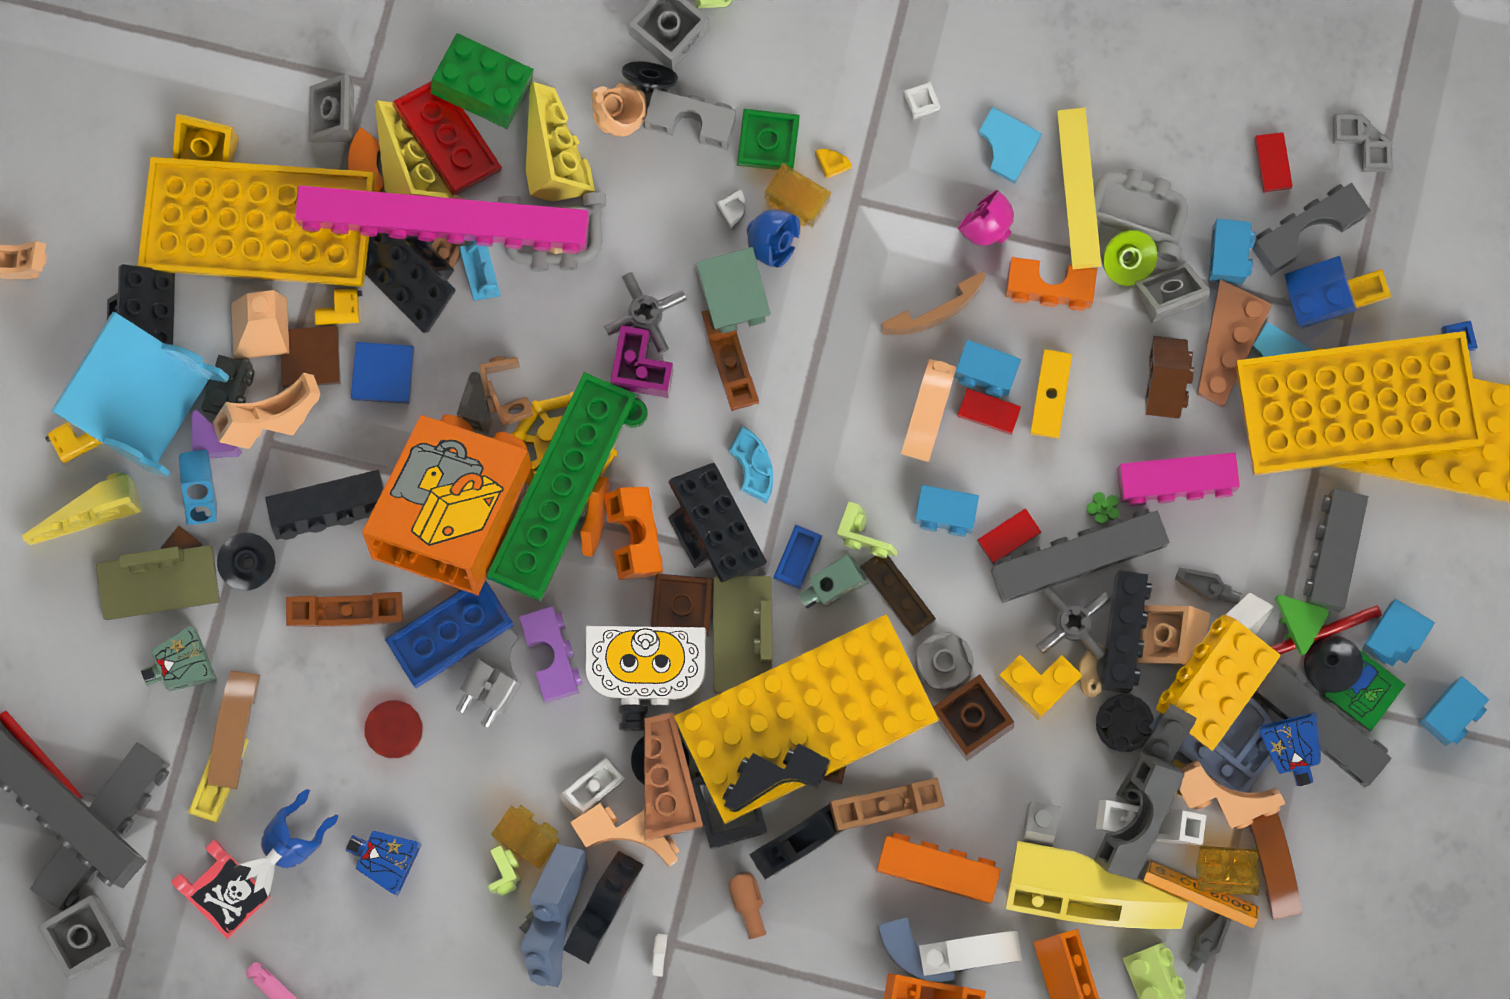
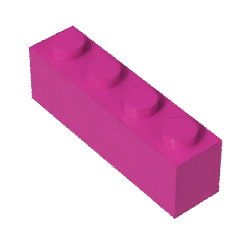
M1236 452L1121 463L1117 468L1121 503L1129 502V506L1145 505L1146 500L1156 499L1160 504L1171 503L1175 501L1176 497H1186L1187 501L1204 499V495L1215 494V498H1225L1233 496L1232 492H1236L1240 487Z

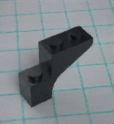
M800 743L796 749L790 748L783 760V764L787 765L785 769L752 753L750 758L744 757L739 765L737 773L740 774V777L736 784L730 783L722 798L726 801L724 807L731 812H739L776 787L789 782L806 784L817 790L831 765V760Z
M620 851L616 853L596 884L586 908L575 923L564 946V951L587 964L590 963L644 864Z

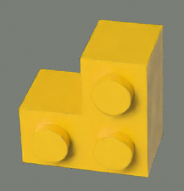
M1019 655L998 676L997 680L1039 720L1083 675L1063 655L1042 675Z

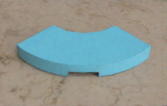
M742 426L729 449V453L738 459L743 468L744 481L741 491L767 504L773 487L771 459L761 440L749 429Z

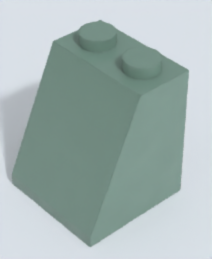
M753 247L696 262L695 269L714 331L720 329L721 334L738 330L737 324L748 322L750 327L766 322L765 317L770 316L771 313Z

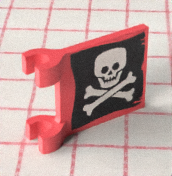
M213 840L205 849L217 861L194 884H191L182 873L178 874L171 883L228 939L271 896L269 895L263 903L258 904L254 897L256 881L253 878L239 882L229 880L228 874L239 864L217 840Z

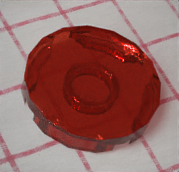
M400 700L385 701L377 705L368 714L365 722V738L369 747L378 755L388 759H401L412 754L423 737V722L419 713L410 704Z

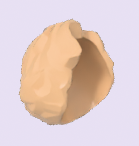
M619 83L613 89L601 86L592 91L593 119L602 132L611 133L614 136H628L638 130L645 121L648 104L645 94L637 86Z

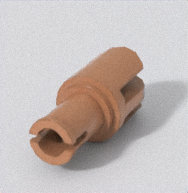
M740 872L729 882V891L735 912L743 915L748 939H754L767 934L759 911L764 903L754 875L749 872Z

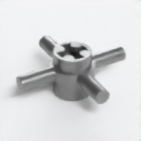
M632 272L625 274L622 278L633 301L629 306L628 315L604 325L608 336L619 332L621 325L628 327L633 325L636 328L650 331L651 339L659 354L667 351L669 347L658 325L662 320L664 310L687 300L683 290L658 301L652 296L643 295ZM646 307H651L650 319L646 320L644 315H637L638 310L641 311L646 309Z
M1051 585L1044 589L1042 594L1059 614L1056 619L1057 629L1036 645L1038 650L1044 654L1065 638L1071 641L1081 640L1096 660L1103 657L1106 652L1089 631L1092 625L1091 616L1111 601L1110 596L1104 591L1085 607L1078 605L1067 606ZM1071 614L1077 615L1076 618L1082 625L1080 629L1075 626L1070 629L1067 627L1066 624L1069 622Z

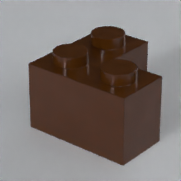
M1153 336L1149 356V380L1145 395V415L1180 419L1182 408H1187L1189 391H1186L1187 384H1192L1194 367H1191L1193 351H1188V340Z

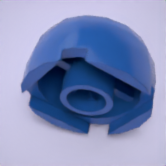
M772 209L764 211L755 220H752L747 227L748 247H753L756 259L765 265L777 268L782 267L795 250V247L790 245L794 237L799 238V218L784 210Z

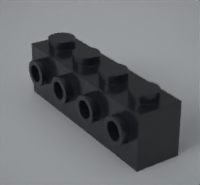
M379 469L265 497L271 529L276 540H289L299 534L307 532L317 533L325 530L327 527L335 525L346 526L356 520L369 518L384 489Z
M1119 570L1115 575L1105 645L1106 654L1104 655L1101 675V690L1130 693L1133 690V686L1138 687L1140 669H1136L1137 657L1142 658L1144 640H1140L1141 629H1146L1148 612L1143 611L1145 600H1150L1152 583L1147 582L1148 574Z

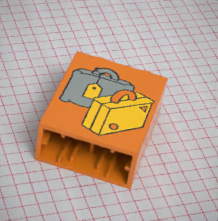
M420 415L362 531L371 559L479 595L489 569L534 477L526 444L518 437L506 432H497L494 438L475 433L473 427L467 421L454 415H443L440 421Z

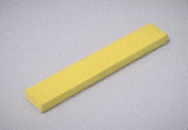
M1086 107L1058 110L1072 268L1074 270L1102 267Z

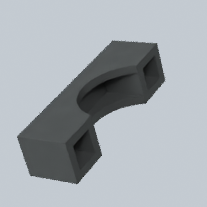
M1353 183L1345 187L1342 184L1337 185L1327 193L1329 197L1321 202L1318 198L1303 207L1305 210L1298 216L1292 213L1279 222L1281 226L1272 231L1271 228H1267L1256 236L1257 241L1253 246V251L1270 276L1295 262L1299 256V234L1305 228L1323 224L1334 227L1342 233L1367 217L1371 210Z
M1142 754L1131 778L1140 794L1139 810L1135 818L1126 827L1119 831L1105 834L1094 858L1106 872L1133 880L1137 879L1145 865L1147 855L1157 839L1159 829L1170 811L1171 803L1182 785L1185 774L1173 763Z

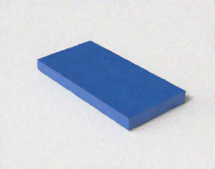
M485 580L479 595L460 590L387 637L385 641L416 689L514 626V623L487 580Z

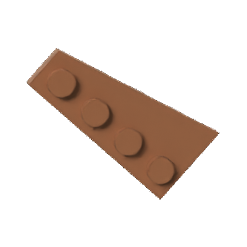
M1221 279L1218 282L1217 296L1213 308L1197 395L1223 407L1237 379L1235 362L1247 358L1272 304Z
M674 712L644 719V842L703 827Z

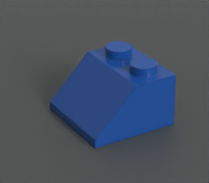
M1340 256L1285 274L1290 300L1297 322L1301 328L1357 311Z

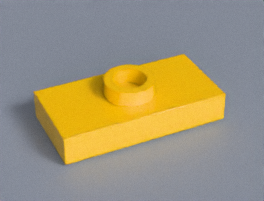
M1383 269L1348 280L1357 308L1392 297Z

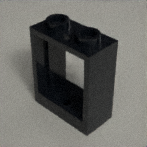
M700 771L695 773L696 778L691 779L710 849L767 833L763 814L759 807L753 810L756 822L714 834L700 788L706 784Z

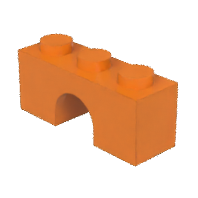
M1011 258L1005 297H1010L1013 302L1028 303L1029 300L1040 301V305L1046 307H1056L1057 304L1069 305V309L1084 311L1086 308H1091L1094 301L1097 268L1073 270L1072 265L1069 264L1065 280L1060 284L1051 285L1043 281L1040 276V260Z
M649 487L618 488L604 494L608 522L624 525L630 534V544L613 551L618 580L648 578L663 572L662 556L658 545L657 528L654 522L653 504Z

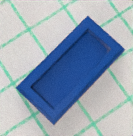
M795 525L773 579L800 590L822 535Z

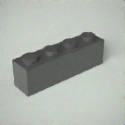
M1334 488L1329 495L1324 496L1321 505V512H1325L1323 523H1318L1315 533V539L1319 540L1317 551H1312L1309 561V567L1313 568L1311 579H1306L1303 589V595L1307 596V603L1336 612H1341L1345 609L1369 496Z

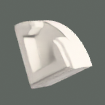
M742 190L716 203L730 229L734 228L742 219L745 210V198Z
M657 933L655 937L651 967L653 976H663L667 934Z

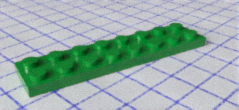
M583 372L489 569L487 579L535 600L542 601L635 403L637 394Z

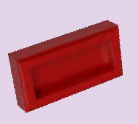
M1284 132L1256 135L1254 140L1263 193L1292 189L1293 184Z
M967 388L957 417L1012 435L1021 406Z
M1025 508L978 538L977 542L991 563L995 564V561L1006 557L1042 532Z

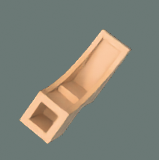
M303 373L288 389L263 401L241 404L225 402L212 422L218 441L250 449L255 440L260 437L262 429L293 436L299 426L304 423L307 414L313 405L318 402L321 395L314 375Z
M1198 760L1179 768L1185 774L1179 790L1188 809H1202L1211 804V799L1216 797L1231 829L1237 827V829L1247 827L1254 822V818L1262 814L1264 816L1273 815L1280 811V806L1285 804L1277 787L1256 793L1239 792L1224 787L1205 772Z
M601 803L570 822L587 849L606 841L627 840L650 848L665 861L668 867L679 861L676 854L680 850L671 837L668 839L661 837L644 842V810L616 828L614 823L618 822V819L611 808L608 806L604 809Z

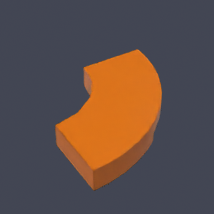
M360 127L350 145L348 170L374 172L376 174L374 192H383L384 181L378 170L379 141Z
M599 477L588 500L586 517L580 530L583 556L593 557L602 536L607 514L604 494L609 493L608 477Z

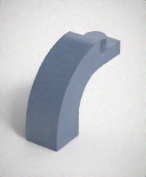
M907 917L877 926L887 954L901 970L915 978L932 982L955 980L953 971L924 976L920 949L913 939ZM969 969L958 970V972L966 971Z

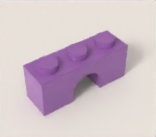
M551 606L519 616L528 647L546 645L554 651L555 656L551 666L536 672L545 703L578 694L577 686L582 685V680L578 667L572 669L569 658L574 657L570 641H564L561 630L566 629L561 612L555 614V610Z

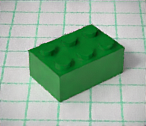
M456 33L432 77L430 93L508 129L530 88L534 69Z

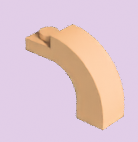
M34 241L22 245H0V278H38L39 272H42L47 260L45 253L46 244Z
M928 360L901 452L902 455L929 462L956 366L942 361Z

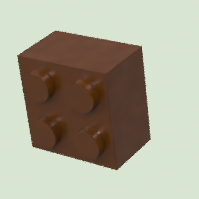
M980 674L933 706L939 719L938 723L966 761L1014 729V720Z

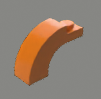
M888 973L884 999H985L986 991Z

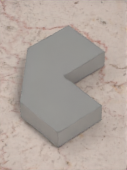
M1363 114L1333 115V144H1362V172L1392 171V141L1384 134L1382 135Z

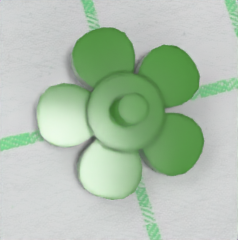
M1097 492L1093 496V502L1087 505V513L1089 515H1096L1095 521L1098 524H1105L1108 518L1115 520L1120 514L1119 509L1115 508L1119 500L1114 495H1109L1105 500L1104 493Z

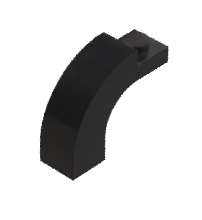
M828 804L789 831L761 846L749 855L756 868L766 880L804 858L844 830L836 831L831 808Z

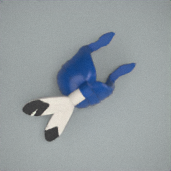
M309 789L299 793L292 804L281 808L265 828L264 835L261 838V848L266 857L242 863L234 867L228 874L229 880L238 882L258 875L254 888V897L258 904L263 903L270 894L275 865L282 868H292L304 862L320 847L325 831L335 825L338 820V814L325 819L311 841L290 838L286 817L305 804L310 792Z

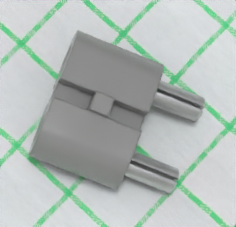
M478 658L460 688L465 693L458 703L456 710L460 711V713H465L473 698L482 701L489 709L481 721V725L485 728H490L498 712L501 714L505 713L522 683L512 676L503 673L490 663Z

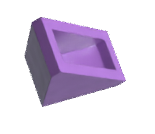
M196 409L192 412V451L207 450L210 458L239 457L242 451L237 446L218 441L213 424Z

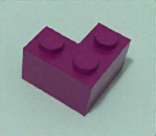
M621 325L611 375V384L630 392L669 398L674 371L673 363L647 359L650 343L649 330Z

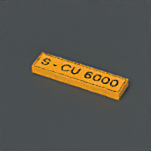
M1149 860L1145 868L1144 882L1250 928H1254L1258 920L1259 906Z

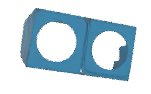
M197 450L181 453L179 455V469L187 525L217 522V499L209 452L207 450ZM202 484L207 487L208 493L202 499H192L187 495V489L191 485ZM205 506L210 509L211 515L206 516L205 511L196 512L195 507Z
M1394 599L1386 608L1363 645L1362 650L1383 664L1387 663L1390 666H1394L1398 660L1408 663L1413 653L1421 647L1435 622L1401 601Z

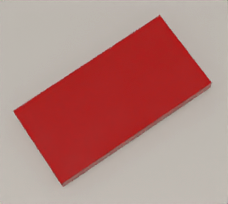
M430 81L394 100L392 105L453 196L500 172L502 166L464 109L431 94Z

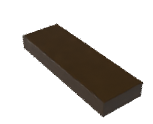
M888 555L887 558L874 556L860 566V569L912 637L936 620L935 616Z

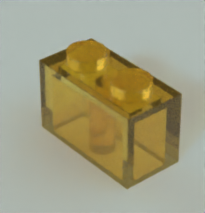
M782 163L766 188L764 199L767 200V205L772 209L784 210L797 216L800 226L805 227L807 224L813 228L830 202L831 192Z

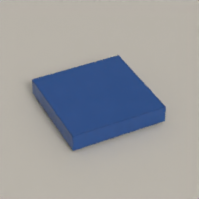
M356 342L351 399L409 404L414 346Z

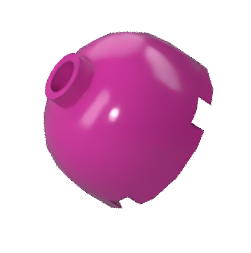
M994 190L977 204L979 207L972 214L969 212L958 226V230L966 239L979 246H988L996 241L1001 244L1012 234V231L1009 229L1014 222L1012 205L999 190Z

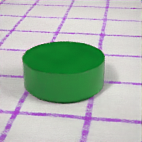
M636 398L624 424L625 426L637 428L642 426L647 420L648 411L642 400Z

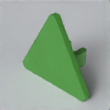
M1281 594L1277 595L1275 601L1283 617L1278 622L1279 624L1286 623L1289 630L1285 638H1292L1298 653L1304 655L1308 652L1328 617L1329 611L1320 606Z

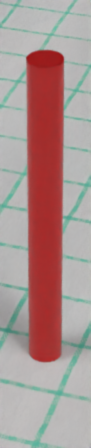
M1373 606L1322 626L1313 642L1382 616L1379 606ZM1292 638L1270 646L1280 655L1297 649Z
M7 711L0 714V722L13 737L81 800L83 796L14 718Z

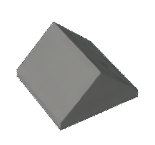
M343 74L310 86L309 141L352 142L354 133V85L350 76Z
M1188 262L1135 282L1151 324L1202 305L1210 295L1209 288Z

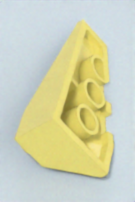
M536 82L530 84L526 176L530 196L553 202L595 192L591 167L587 159L581 158L577 149V145L580 144L576 135L572 136L566 124L568 116L556 89Z
M377 100L375 111L385 192L452 198V194L393 107V102Z
M122 472L107 476L106 481L99 482L23 534V541L33 545L142 512L134 480L128 474L124 475Z

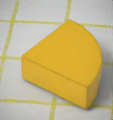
M830 149L815 150L825 178L852 169V164L846 156Z

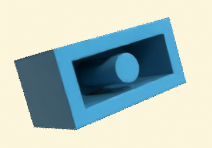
M1216 219L1212 226L1208 281L1219 282L1221 279L1227 283L1243 284L1247 276H1251L1253 259H1248L1249 248L1253 249L1255 232L1250 231L1251 222Z
M967 340L954 378L959 379L958 383L963 386L974 388L976 385L986 389L985 392L991 396L1001 398L1004 395L1008 397L1021 359Z
M922 485L914 524H920V529L937 531V528L949 530L948 533L950 535L965 537L966 533L971 534L973 531L979 495Z
M1461 676L1450 685L1418 723L1443 745L1446 746L1452 742L1458 744L1468 733L1465 727L1471 720L1477 722L1485 714L1487 709L1484 705L1490 699Z

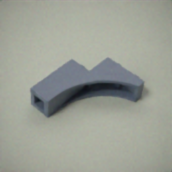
M556 844L530 897L534 919L521 944V949L530 981L540 986L549 985L558 988L562 979V958L567 926L575 898L588 870L583 849Z

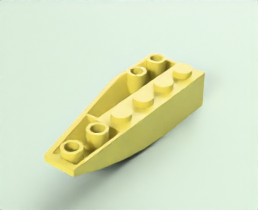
M1017 841L1006 894L1007 910L1094 925L1146 929H1182L1188 900L1138 878L1133 880L1106 872L1094 859L1078 852Z

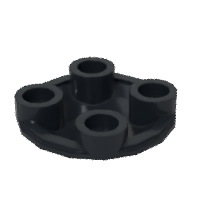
M1130 693L1120 694L1107 699L1099 708L1096 716V730L1101 741L1109 748L1119 752H1133L1143 747L1152 730L1149 726L1154 721V716L1149 706L1141 698Z

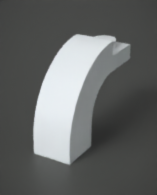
M1099 800L1096 829L1107 832H1116L1123 829L1135 818L1139 806L1110 800ZM1170 810L1159 829L1156 841L1203 845L1206 815L1183 810Z
M1018 931L987 934L919 946L924 976L1022 961Z

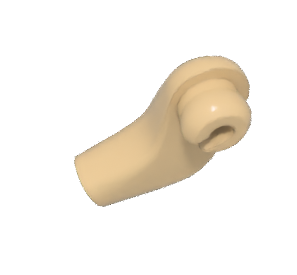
M1098 643V644L1102 647V649L1105 651L1106 648H1105L1104 646H1102L1100 643ZM1087 649L1078 662V671L1083 675L1080 678V683L1085 695L1096 697L1102 689L1097 672L1099 660H1096Z

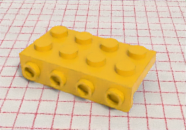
M1222 615L1212 623L1210 632L1195 647L1193 655L1187 664L1177 672L1176 679L1170 688L1162 693L1156 710L1164 715L1169 705L1173 704L1196 717V722L1189 735L1207 749L1213 751L1281 655L1237 619Z

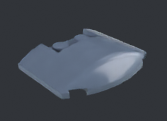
M1251 697L1213 751L1207 749L1188 734L1177 752L1190 762L1198 760L1205 772L1224 787L1247 793L1272 760L1259 730L1261 725L1273 722L1265 710ZM1159 713L1150 724L1149 728L1152 731L1163 714Z

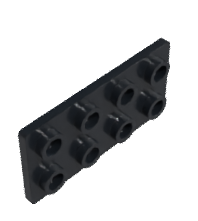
M377 233V236L374 237L369 236L365 275L423 333H428L456 291L446 280L450 278L454 269L426 241L419 240L418 236L406 235V239L391 238L386 233Z
M120 265L118 268V293L107 299V320L112 312H116L162 343L173 345L175 273L153 270L148 267Z
M710 463L678 475L668 481L681 506L668 519L694 568L704 565L709 560L720 582L723 583L760 568L767 563L715 463Z

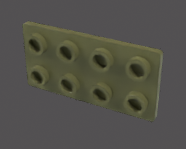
M210 545L181 549L177 546L119 555L118 560L96 564L104 620L220 602L213 547Z
M718 576L714 577V692L723 693L772 669V578L770 576H738L723 583L720 582Z

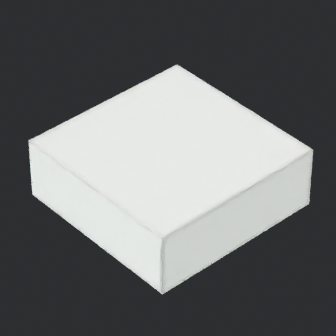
M931 82L904 91V96L913 119L940 110V105Z

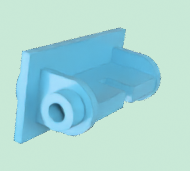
M470 241L471 245L459 246L473 301L501 296L488 247L475 244L476 241Z

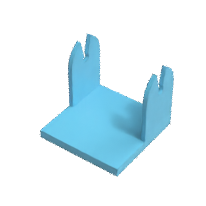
M112 312L51 409V412L148 472L168 477L171 472L157 462L208 380L227 382L229 375L220 368L204 363L202 361L203 357L181 346L164 344L116 312Z

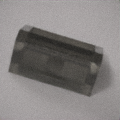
M472 372L469 375L457 416L467 421L474 430L489 434L492 420L485 397L483 382L478 372Z

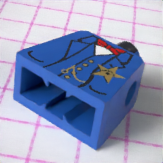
M1314 712L1261 725L1260 735L1279 774L1293 771L1296 786L1313 783L1314 780L1310 767L1321 763L1317 713Z
M372 831L368 841L352 835L346 847V852L360 857L355 868L390 893L399 896L422 844L413 840Z

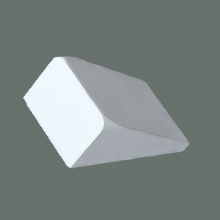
M605 757L566 789L559 799L575 818H578L598 804L625 778Z

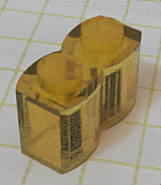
M511 805L491 836L540 870L553 852L556 844L560 842V839L556 837L559 831L546 822H543L541 826L532 820L534 814L522 805H519L517 809Z

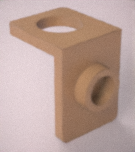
M506 356L491 358L489 363L479 364L485 397L491 396L487 384V374L519 368L518 357L507 359Z
M491 380L487 381L491 396L486 399L491 413H498L502 426L533 416V411L527 397L500 406ZM516 407H524V410L519 414H509Z

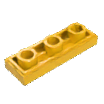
M1044 349L1030 435L1059 439L1072 354ZM1052 391L1056 397L1050 399L1046 396V392Z

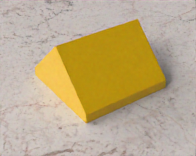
M177 113L173 158L233 162L239 137L233 127Z

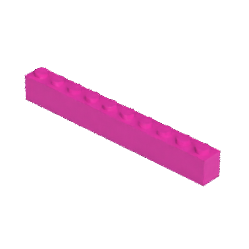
M299 185L295 220L299 226H302L303 230L312 232L320 231V228L331 229V232L337 234H348L349 230L360 231L361 235L370 237L377 236V233L389 234V237L395 239H406V235L418 236L419 240L429 242L435 241V238H445L447 242L453 244H463L464 240L476 241L475 244L480 246H493V243H503L505 247L511 249H521L522 245L533 246V249L537 251H550L551 248H561L562 252L578 254L580 250L586 251L589 211Z

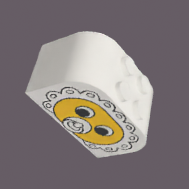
M586 626L587 679L598 693L611 699H621V704L640 705V700H651V705L670 706V700L689 698L701 688L706 676V628Z

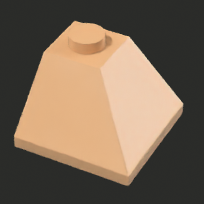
M275 290L247 293L231 303L233 359L241 360L289 354L287 297Z
M1144 605L1143 611L1148 612L1146 629H1141L1140 640H1144L1142 658L1137 657L1136 663L1186 665L1192 657L1195 647L1203 641L1208 633L1210 613L1192 606Z

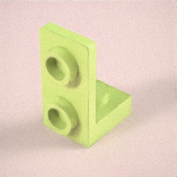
M848 501L837 531V535L844 541L843 545L855 550H860L861 547L871 549V554L881 558H887V555L896 557L898 551L893 545L858 534L865 527L866 512L859 504Z

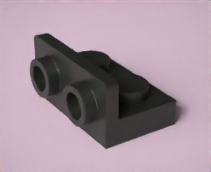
M218 354L215 367L227 373L229 379L227 382L210 379L201 406L202 411L218 415L225 402L246 403V397L243 396L246 387L252 385L255 376V370H253V365L249 360L243 359V361Z

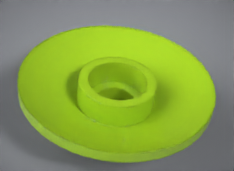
M1138 230L1124 231L1116 235L1106 246L1103 254L1104 271L1113 282L1119 285H1136L1135 282L1148 278L1153 272L1158 258L1157 247L1152 238L1144 232ZM1130 251L1129 257L1123 259L1124 254Z

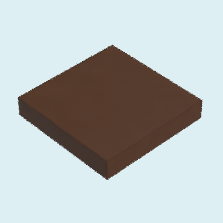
M338 327L288 329L289 354H281L283 388L292 386L303 373L314 375L317 386L341 384Z
M656 574L651 627L706 628V637H709L714 578Z

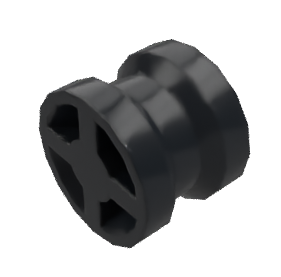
M619 706V713L622 715L619 730L644 731V719L648 713V706Z

